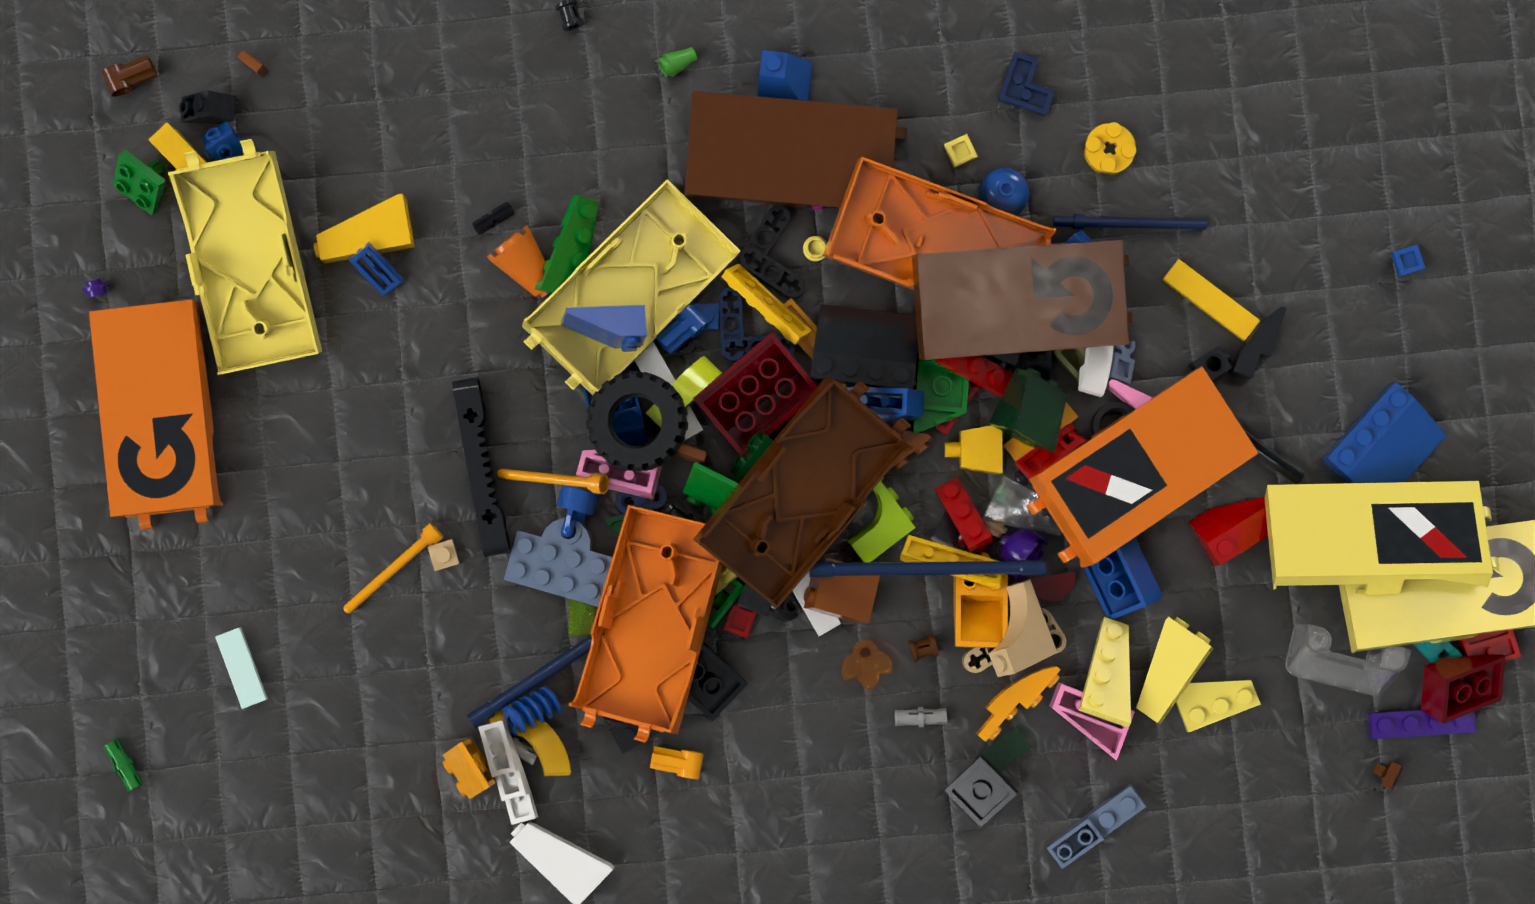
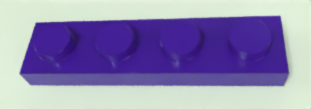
M1421 709L1368 713L1370 739L1476 732L1474 711L1443 724Z

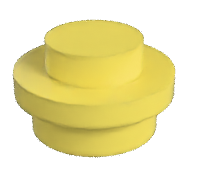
M820 236L809 237L803 245L805 257L814 262L823 260L825 258L823 253L827 245L826 240Z

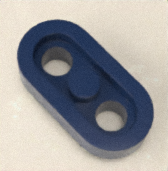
M657 484L656 492L659 494V500L656 502L648 498L620 492L616 498V505L622 513L626 514L627 506L625 505V499L632 497L634 499L633 506L643 509L653 507L654 510H657L665 505L667 492L661 485Z

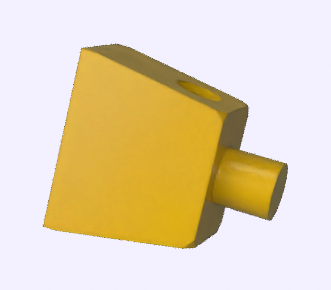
M1002 424L960 431L959 442L944 443V456L959 457V467L961 469L1002 474Z

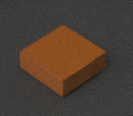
M242 50L237 56L243 64L263 78L268 72L262 63L245 50Z

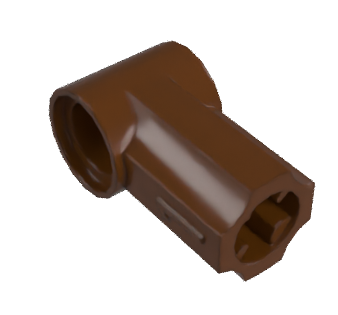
M148 55L124 65L115 64L102 70L112 97L125 95L132 91L134 86L158 77L155 66Z

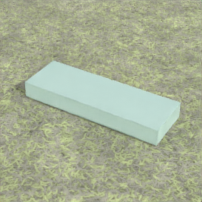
M239 627L216 636V641L241 708L244 709L267 700V695L242 628Z

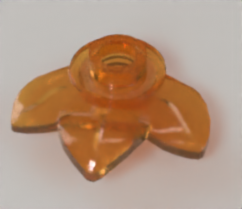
M866 639L860 640L855 644L853 654L844 659L841 669L844 681L857 677L861 685L868 691H872L879 681L880 673H892V662L889 656L878 651L876 644ZM867 647L870 649L868 657L861 656L862 648Z

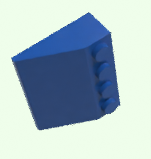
M1393 382L1382 390L1322 457L1321 461L1346 483L1406 482L1447 435L1412 395L1397 382Z

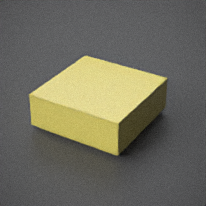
M968 134L944 144V148L954 168L978 157Z

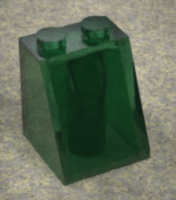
M1027 367L1026 370L1016 368L989 424L1026 446L1054 453L1067 394L1059 389L1060 385L1050 379L1045 381L1040 378L1041 373L1030 367Z

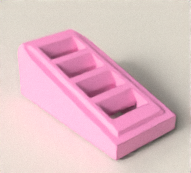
M1111 379L1107 382L1106 388L1123 403H1127L1134 409L1152 398L1117 380Z

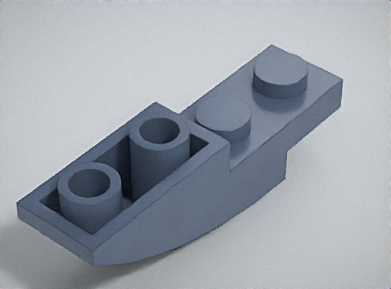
M1130 784L1078 820L1047 847V850L1063 869L1104 840L1106 835L1146 808V803Z

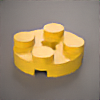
M1116 122L1097 126L1086 139L1085 159L1089 166L1099 173L1113 175L1124 171L1131 164L1136 154L1135 140L1132 134ZM1105 143L1114 144L1116 146L1114 149L1116 154H1105L1103 151L1106 148Z

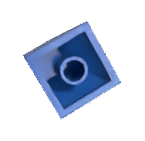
M762 50L757 96L808 101L813 62L789 53Z

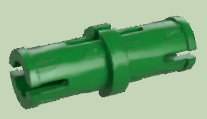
M118 739L103 746L114 766L112 768L113 771L117 772L121 777L128 792L143 784L132 765V759L128 758Z

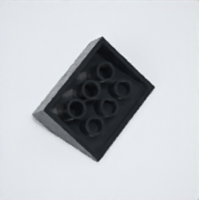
M821 304L812 358L811 380L822 382L825 377L835 379L839 384L855 386L858 382L862 381L869 388L913 389L918 355L916 316Z

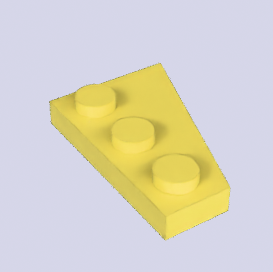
M1251 680L1189 683L1177 700L1176 705L1187 732H1192L1261 705Z

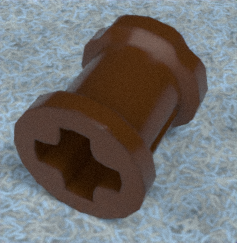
M929 634L928 638L918 641H908L914 663L918 662L920 658L930 655L939 656L933 634Z

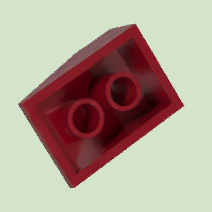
M1496 654L1442 658L1424 665L1421 710L1443 724L1501 701L1506 656Z

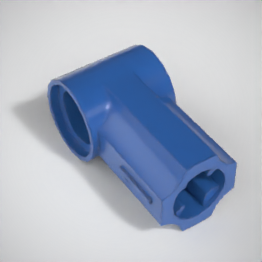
M693 304L683 309L676 317V321L656 337L660 345L670 355L691 337L696 338L710 324Z

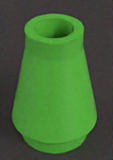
M689 47L662 54V57L658 59V64L666 78L669 76L674 77L690 64L696 62L697 55L694 49Z

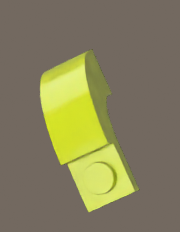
M703 356L684 371L671 385L681 395L683 403L687 408L694 401L693 397L720 376L722 372ZM654 404L646 414L661 427V413Z

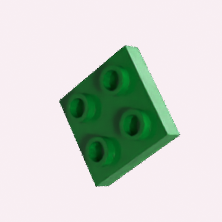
M125 149L118 155L113 186L119 193L126 195L134 201L140 209L147 211L153 216L160 208L166 181L160 175L165 173V166L162 162L156 166L159 163L157 159L152 160L149 165H145Z

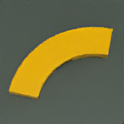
M503 709L489 719V724L504 720ZM534 719L536 727L533 729L528 724H525L527 732L524 734L519 729H516L517 736H522L533 746L541 761L544 776L570 775V762L564 745L555 731L545 721L540 724L537 719Z

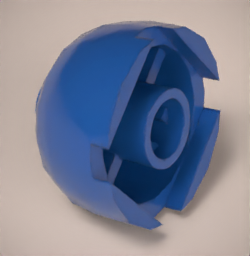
M999 168L989 172L983 178L979 187L978 200L1017 216L1024 210L1029 200V186L1026 179L1018 171L1011 168Z

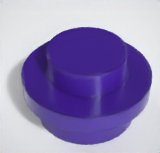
M101 278L86 282L87 287L82 288V291L86 292L87 298L108 293L106 289L108 283H102Z

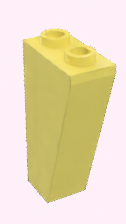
M1170 617L1165 620L1136 707L1159 724L1163 722L1214 649L1209 645L1211 639L1199 631L1194 635L1187 630L1190 625L1178 617L1175 620Z

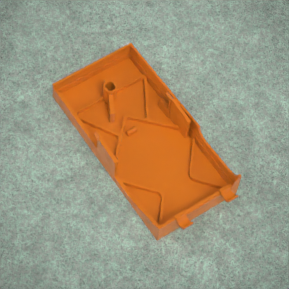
M860 157L856 162L823 256L914 290L912 255L1053 245L1050 243V239L1056 232V228L1039 225L996 209L986 202Z

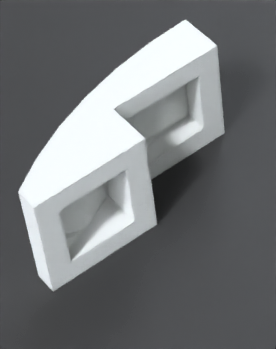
M1114 346L1086 348L1085 364L1080 367L1078 391L1098 397L1104 395L1110 374Z

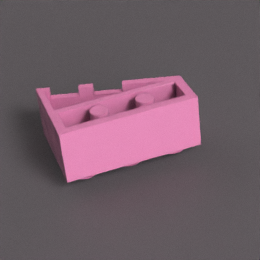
M1058 682L1049 706L1117 761L1129 727L1079 711L1083 691ZM1131 710V721L1135 713L1133 710Z

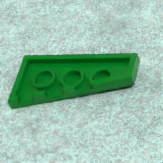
M573 195L561 223L563 229L560 236L554 240L552 245L554 247L550 260L545 262L542 269L545 271L541 281L537 282L535 290L552 294L589 256L599 201L581 195Z

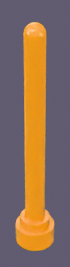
M499 469L497 471V476L500 479L586 487L594 494H605L609 488L608 475L603 473H594L589 477L511 469Z
M432 523L426 525L420 534L421 538L347 602L343 607L344 612L352 613L427 545L431 546L433 543L437 544L444 537Z

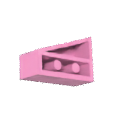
M584 450L581 454L576 476L589 477L594 473L607 474L609 478L608 489L653 500L662 466L648 471L623 470L606 462L595 450Z

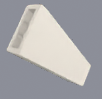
M531 821L526 825L521 822L511 833L514 838L509 843L572 904H581L614 869L610 862Z

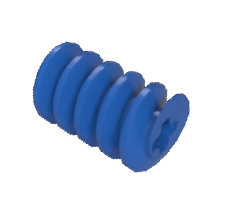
M541 687L538 689V692H531L529 697L524 696L520 701L513 702L511 706H505L502 712L505 723L516 736V729H519L524 734L527 732L525 724H528L533 729L536 727L534 719H537L542 724L544 723V714L551 719L553 718V709L557 714H561L562 709L555 693L550 688Z

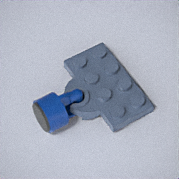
M562 485L557 506L568 509L566 518L553 521L546 527L542 537L517 530L504 580L598 607L613 557L592 551V533L584 524L587 514L594 515L600 494H594L586 487Z

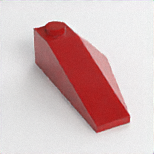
M1265 497L1212 508L1188 522L1214 566L1224 564L1268 536Z

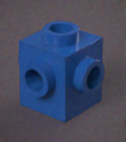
M227 121L218 127L211 128L201 137L205 145L202 150L210 161L237 157L243 153L240 143L241 139Z

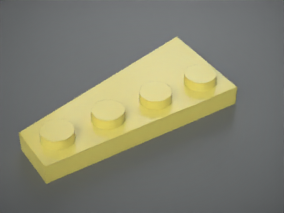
M1104 617L1097 636L1079 711L1125 727H1129L1131 724L1129 625Z

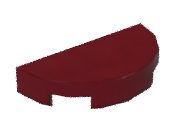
M1076 571L1031 578L1036 596L1047 601H1055L1065 597L1074 586Z

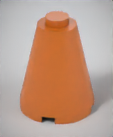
M525 225L522 228L524 230L523 234L516 232L494 249L497 253L495 256L490 253L486 257L534 297L540 294L543 298L548 293L535 290V286L544 275L545 271L542 269L546 261L530 228Z

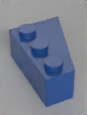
M870 388L860 398L861 402L891 428L901 418L910 422L923 417L924 391L908 388Z

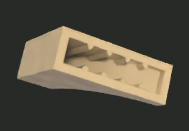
M1030 579L1006 587L1010 600L1009 626L1001 643L989 652L997 677L1015 674L1057 653Z

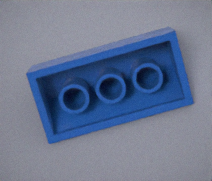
M1135 537L1096 564L1083 567L1103 611L1109 619H1115L1148 606L1163 597Z

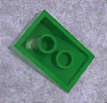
M695 462L683 493L688 495L686 498L688 502L699 507L701 503H704L711 507L709 512L714 514L739 483Z

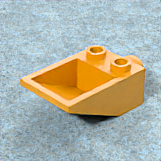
M981 553L982 556L990 558V556L987 553ZM1008 574L1004 575L1000 589L974 582L973 586H967L964 582L972 581L954 576L955 647L996 648L1003 640L1008 629V592L1006 588L1008 586Z

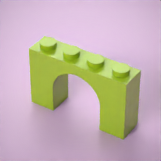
M884 477L873 489L878 504L874 519L847 541L862 562L873 561L915 529L911 522L914 517L906 507L901 509L896 502L899 499L898 495L891 487L886 488L881 482Z

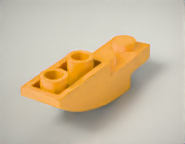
M1057 666L1042 668L1017 679L1005 687L985 706L992 715L976 734L985 742L988 739L993 740L1002 730L999 727L1005 719L1011 720L1019 710L1016 707L1018 703L1028 709L1030 706L1034 708L1043 698L1041 692L1047 686L1051 688L1058 681L1060 676L1057 674L1061 669Z

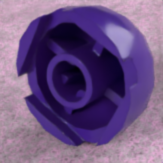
M1024 528L1015 531L1012 535L1006 534L999 545L1002 548L1000 561L1040 560L1044 554L1040 549L1043 544L1048 545V539L1034 530ZM1009 574L1018 581L1023 580L1019 574Z

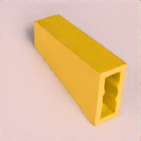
M168 122L148 139L176 169L187 167L184 153L191 151L197 152L200 164L209 163Z
M397 194L317 234V243H314L316 257L320 258L325 264L349 260L352 254L355 255L368 242L380 254L414 248L415 244L407 198L403 194Z

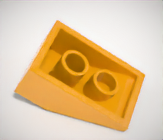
M473 737L462 741L443 754L445 760L442 763L450 775L454 773L458 780L456 786L463 797L467 795L471 799L497 783L496 778L491 776L488 762Z

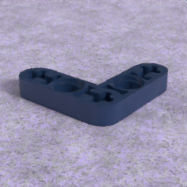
M728 287L722 290L719 295L721 350L726 360L736 362L744 355V351H738L736 356L732 357L730 352H726V348H730V343H735L737 348L744 347L743 342H748L747 351H749L753 343L763 340L766 336L744 337L742 297L737 291ZM728 293H733L734 297H738V301L733 302L734 311L739 309V314L732 312L723 314V310L729 311L728 302L723 301V298H726ZM731 317L739 321L738 329L733 332L726 330L724 326L725 321ZM776 335L780 342L785 340L787 345H791V349L787 350L793 355L795 345L785 339L783 335Z

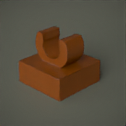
M1391 762L1389 768L1376 763L1373 774L1384 778L1381 786L1392 791L1403 767L1395 762Z

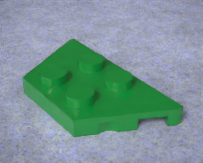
M919 354L916 390L924 391L923 417L913 420L912 434L923 432L967 413L969 380L935 363L936 359L919 360Z

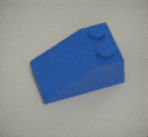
M645 305L566 308L561 320L562 326L612 348H622L623 352L636 351L637 348L642 346L647 336Z

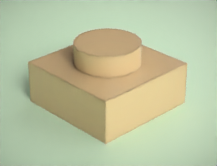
M453 539L428 546L434 571L461 564Z

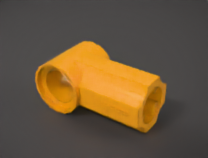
M654 746L650 768L677 773L676 775L680 777L699 780L704 754L691 750L681 749V751Z

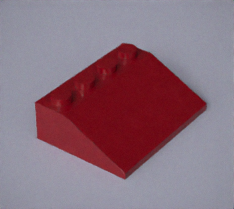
M771 332L694 396L693 400L737 454L743 455L748 448L749 440L755 434L758 435L760 431H763L769 436L802 407L817 386L776 335Z

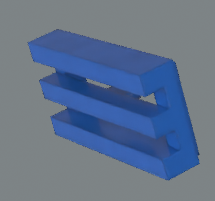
M369 242L363 249L360 248L355 255L352 254L349 257V261L382 296H385L403 282V278ZM367 253L385 270V272H386L394 281H392V280L379 268V266L367 255ZM362 258L388 286L384 287L359 259Z

